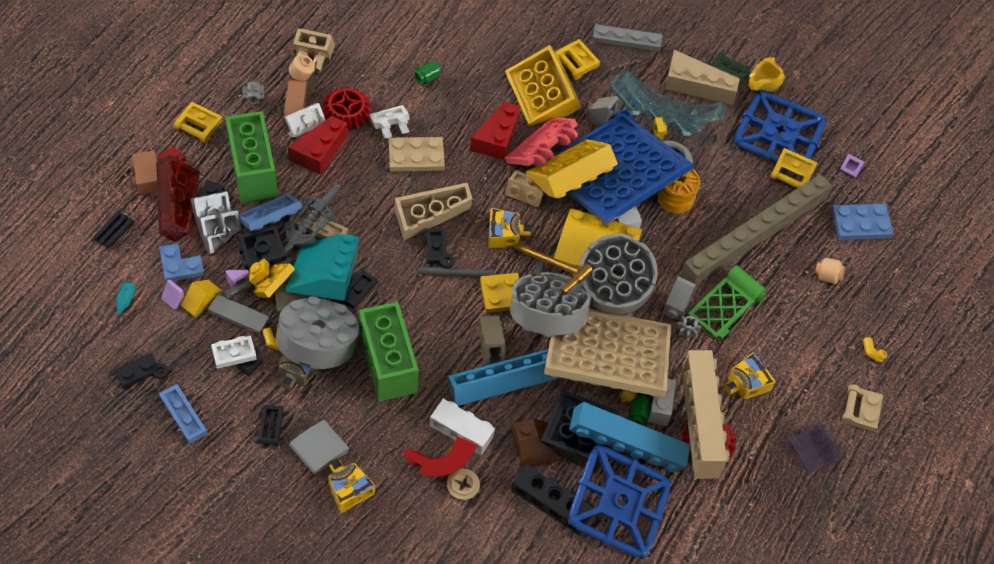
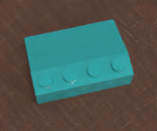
M338 234L315 240L312 245L301 246L294 264L295 270L291 273L286 292L344 301L358 256L359 237L350 234Z

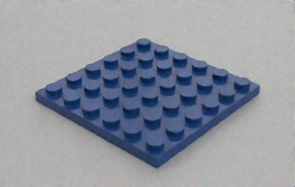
M624 113L617 115L554 155L556 156L586 139L611 145L618 165L614 166L610 172L597 175V179L584 182L580 188L576 190L571 189L566 192L605 225L693 169V164Z

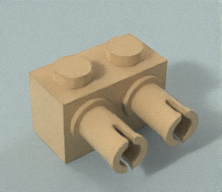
M299 28L293 42L297 55L314 57V72L317 69V73H321L325 59L331 60L335 47L332 35Z

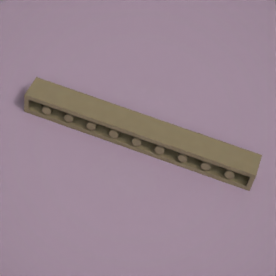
M819 174L684 263L681 275L687 281L696 285L826 200L833 186Z

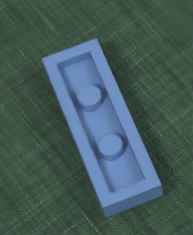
M177 384L159 393L160 399L189 444L207 434L206 428Z

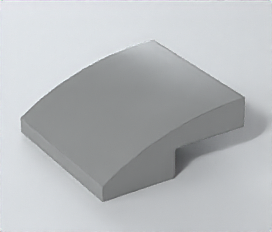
M325 420L310 427L289 444L314 474L328 468L332 461L347 454L350 449Z

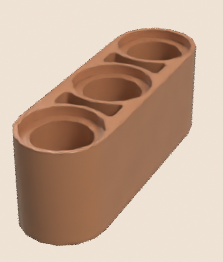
M288 81L284 124H287L285 116L305 108L307 81Z

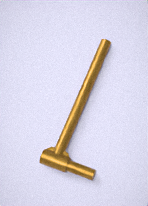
M518 243L514 247L518 252L572 273V278L560 288L561 293L564 295L593 272L589 264L578 268Z

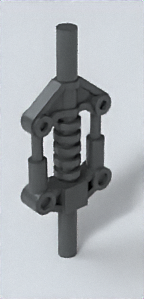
M335 183L322 200L307 196L304 199L303 208L297 212L292 222L288 221L285 223L288 242L283 248L286 255L294 246L314 244L315 235L328 222L335 219V214L328 204L342 188L339 184ZM309 209H313L310 212L311 214L307 215L308 218H305L304 222L296 230L295 223L299 218L303 217ZM320 214L324 216L316 225L317 228L312 234H306L310 226H313V222L317 221L316 218H319Z

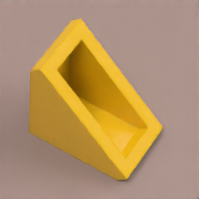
M210 280L192 282L181 303V307L193 317H197L213 302L217 294L221 295L223 291Z

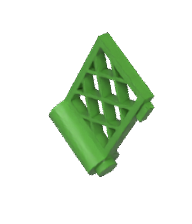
M736 265L687 316L691 314L696 319H699L698 325L702 326L701 328L715 340L718 338L723 339L730 332L728 328L750 306L757 301L761 303L767 296L765 293L766 288ZM724 285L728 286L732 294H721V288ZM719 298V306H709L708 300ZM722 298H732L733 306H722ZM735 298H742L747 303L744 306H736ZM720 310V318H710L709 311ZM723 310H733V317L723 318ZM697 311H706L707 318H698L695 313ZM710 323H721V329L716 333L710 328Z

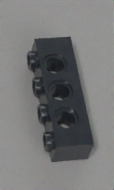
M526 464L512 482L511 491L580 536L582 532L574 528L572 524L569 525L568 522L569 511L567 508L571 507L575 493L570 489L561 487L555 479L541 474L538 468ZM537 484L541 486V489H535L532 485ZM550 496H556L559 500L554 501L550 499ZM582 500L577 515L595 508L590 502ZM593 516L580 520V522L588 525Z

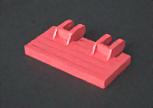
M552 117L504 157L507 164L544 166L547 162L546 159L550 160L554 157V153L550 150L551 147L555 144L568 145L570 144V139L577 138L578 133L574 129L578 125L576 120Z

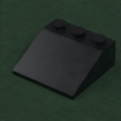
M561 390L541 442L574 464L585 468L593 447L596 445L606 447L607 445L598 444L588 437H580L575 432L569 430L574 408L585 402L615 415H618L619 410ZM598 458L593 468L594 472H597V469L600 464Z

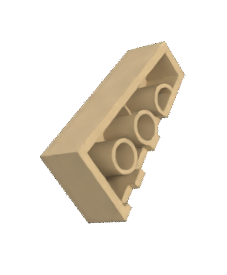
M674 50L665 89L733 105L739 78Z
M468 183L395 198L394 210L403 240L405 241L426 231V229L432 228L471 209L472 196Z

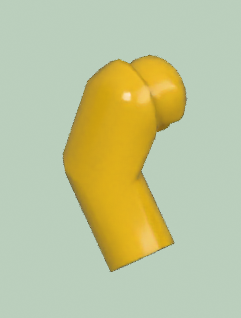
M272 328L263 329L262 332L266 345L269 348L280 351Z
M871 337L863 339L865 353L868 357L876 362H882L886 359L887 353L885 350H876Z

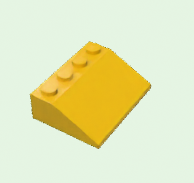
M551 45L505 70L529 126L546 122L552 117H566L582 108L563 65Z
M586 139L547 160L544 166H536L526 171V174L548 196L558 199L564 197L566 192L571 189L576 190L580 188L584 182L597 179V175L610 172L618 163L610 144Z
M570 208L554 258L579 268L582 256L597 239L611 234H624L632 236L633 239L639 241L642 229L616 221L605 225L592 214ZM613 272L619 277L622 275L620 272Z

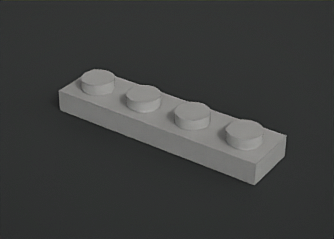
M595 24L592 42L660 52L662 34Z

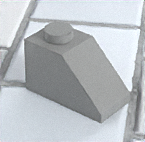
M619 97L599 98L594 104L591 103L587 109V121L600 127L613 119L616 114Z
M678 276L665 304L663 314L671 319L680 321L690 303L696 284Z

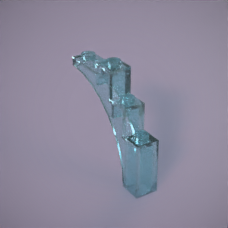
M629 70L615 74L609 85L612 91L634 115L648 112L654 120L655 118L662 117L664 124H671L673 122L685 137L699 133L701 127L708 123L720 121L727 108L723 102L698 105L673 100L647 87Z

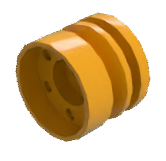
M692 169L658 191V203L663 209L678 214L685 213L692 208L700 186V178L697 172Z

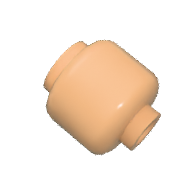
M301 54L297 55L289 66V73L295 80L306 81L314 72L315 64L310 57Z
M824 258L821 263L818 262L816 274H819L820 281L832 284L838 283L839 280L842 281L845 266L842 265L841 261Z

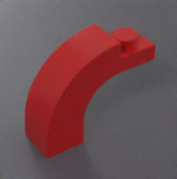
M458 435L451 451L442 458H431L410 448L406 449L403 457L407 458V463L418 467L419 464L422 465L419 471L420 474L433 477L445 476L467 464L479 443Z

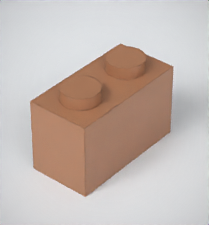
M155 151L132 154L133 162H130L131 172L135 173L132 181L134 188H138L139 195L161 192Z

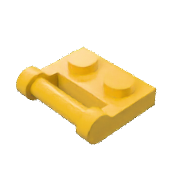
M580 39L556 51L560 61L572 73V77L575 80H578L582 75L600 65V61ZM568 54L577 63L579 68L577 69L565 55Z
M191 102L175 121L174 128L179 131L183 130L206 144L210 136L222 123L223 118ZM185 122H191L205 130L201 132L185 124Z
M784 148L770 178L778 179L799 188L810 180L817 162ZM781 168H784L804 177V179L800 182L779 171Z

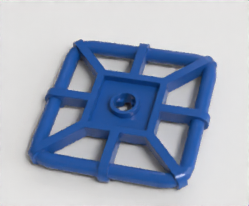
M761 90L753 97L747 111L743 113L742 121L735 133L733 142L742 149L764 157L766 161L771 160L776 163L780 156L773 154L775 147L782 150L786 148L795 152L793 145L796 142L808 147L804 157L811 159L814 150L819 146V139L827 119L825 115L798 105L793 100L788 101ZM767 100L787 107L788 110L785 116L773 112ZM759 102L767 115L765 121L753 116ZM794 110L814 119L798 122L789 117ZM748 123L762 128L760 133L742 136ZM818 126L812 139L798 135L800 130ZM762 141L771 146L766 151L749 143Z
M596 445L589 455L582 477L578 479V489L569 511V525L572 524L577 530L602 541L603 545L613 546L629 555L644 559L648 557L658 526L663 521L662 514L670 493L671 481L663 474L639 463L635 458L630 459L608 447ZM607 457L628 466L625 479L613 473ZM597 458L606 475L603 488L589 481ZM635 470L659 481V483L647 488H642L631 482ZM662 488L655 512L642 507L647 493ZM586 489L600 495L595 509L577 515ZM620 496H622L625 505L622 504L620 506L617 502V498H620ZM595 514L611 519L606 534L580 522V520ZM639 514L651 520L645 542H643L636 526ZM617 523L629 529L637 548L613 538Z

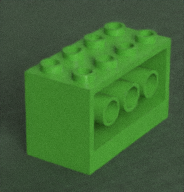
M263 111L226 116L229 147L240 203L278 197L275 167Z
M394 302L359 310V334L378 402L417 393L419 370L399 303Z

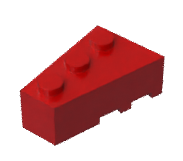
M503 102L471 137L470 151L505 160L504 157L507 155L519 122L521 106Z
M333 116L329 117L288 147L289 161L321 175L348 137V123Z

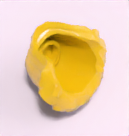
M774 57L764 58L752 70L749 79L751 90L774 92L783 84L785 75L783 70L775 63Z

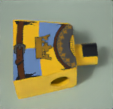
M495 208L490 209L488 248L512 247L517 243L519 244L520 236L531 235V225L520 224L519 213Z
M752 353L730 371L728 376L730 382L724 385V389L728 395L738 392L742 399H748L770 392L776 381L756 354Z
M338 459L329 465L333 473L328 476V484L340 513L375 494L374 483L355 463H350L344 467Z

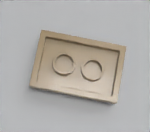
M443 137L389 138L390 172L444 171Z

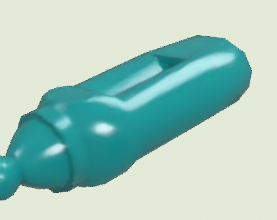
M125 282L121 285L115 300L116 315H121V312L130 305L135 292L134 284Z

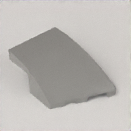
M228 191L190 198L196 224L208 254H213L221 244L226 243L232 235L241 230L238 210H231Z

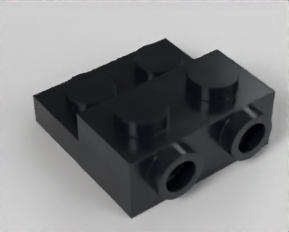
M276 225L239 235L240 243L237 246L240 255L244 254L245 256L242 259L245 270L249 269L250 272L251 266L262 259L267 260L269 265L287 260Z

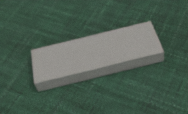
M217 294L208 308V313L258 335L262 334L263 329H265L270 321L269 316Z

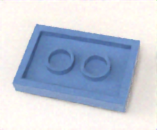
M286 193L239 214L240 223L251 231L260 230L263 228V225L278 222L281 217L293 215L303 207L298 199Z
M886 204L832 206L831 211L838 240L892 238L894 235Z

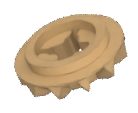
M459 469L449 475L447 488L449 494L454 496L456 500L463 499L466 501L467 499L474 498L477 492H479L480 481L473 471ZM467 479V487H464L460 491V485L458 483L462 484L463 481Z

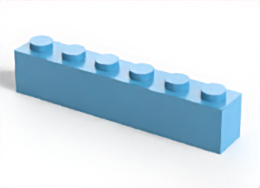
M548 349L448 376L450 395L458 406L561 377H552L544 374Z
M585 402L574 408L569 430L575 432L578 436L588 437L598 444H606L615 451H623L630 454L633 458L644 459L651 465H659L666 468L669 472L675 473L687 467L690 444Z

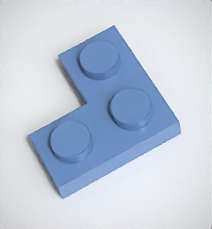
M178 243L159 247L166 283L168 280L178 281L204 276L201 255L181 259Z

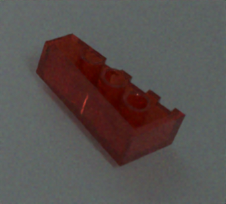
M169 154L156 163L159 234L176 242L189 233L193 212L190 198H195L200 171Z

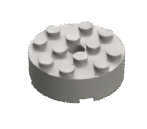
M611 234L597 239L588 247L580 263V266L589 264L593 269V272L581 282L583 288L590 292V304L598 310L609 314H626L643 306L650 298L657 280L658 271L654 255L644 243L633 239L629 235ZM617 271L620 272L622 275L619 277L615 275L613 272Z
M542 272L540 276L534 277L529 274L518 279L512 287L510 314L524 330L540 333L546 337L575 333L587 322L591 300L590 292L586 291L582 283H580L564 295L561 293L560 288L571 277Z
M311 296L292 301L283 308L279 316L276 343L279 350L288 359L297 364L302 362L311 365L310 368L315 369L333 368L344 364L352 357L356 347L359 325L355 316L345 305Z

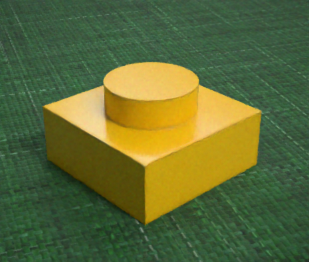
M662 117L655 118L652 128L654 136L663 141L664 136L667 135V125L663 123Z
M262 259L251 266L249 281L252 284L256 285L269 275V262Z

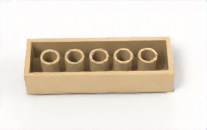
M688 350L682 367L694 479H719L722 471L725 470L726 462H729V451L725 450L727 434L726 431H723L722 427L724 424V413L720 412L722 397L721 394H718L717 390L719 388V377L715 375L717 360L713 358L712 350Z

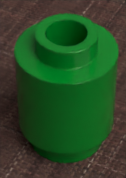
M430 61L417 68L414 76L419 84H427L440 77L441 67L438 63Z
M638 395L632 400L628 420L642 426L648 423L651 409L648 397Z

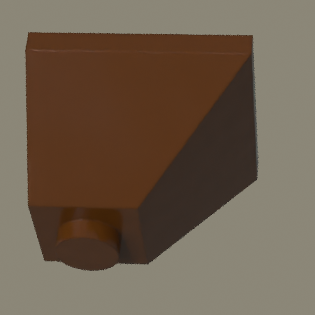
M532 418L513 423L511 434L522 469L526 464L536 467L562 460L559 453L541 442L548 422Z

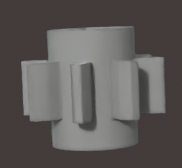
M249 82L247 87L243 86V99H246L248 103L257 104L260 102V99H264V87H261L258 82Z
M691 314L687 317L682 316L676 328L680 329L678 335H682L687 340L692 336L696 338L702 327L698 325L699 319H696Z

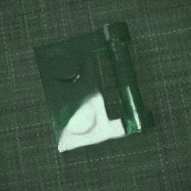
M720 52L711 66L739 78V87L749 74L751 67L744 66L725 56V53ZM721 62L733 67L741 73L739 74L738 72L726 67L725 65L721 64Z

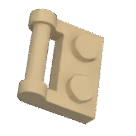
M849 385L847 390L849 394L842 422L876 432L883 395L861 389L857 385ZM856 397L861 398L858 417L853 415Z

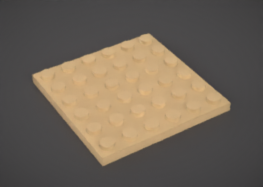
M589 309L587 322L578 332L551 336L544 374L665 398L668 381L671 324Z

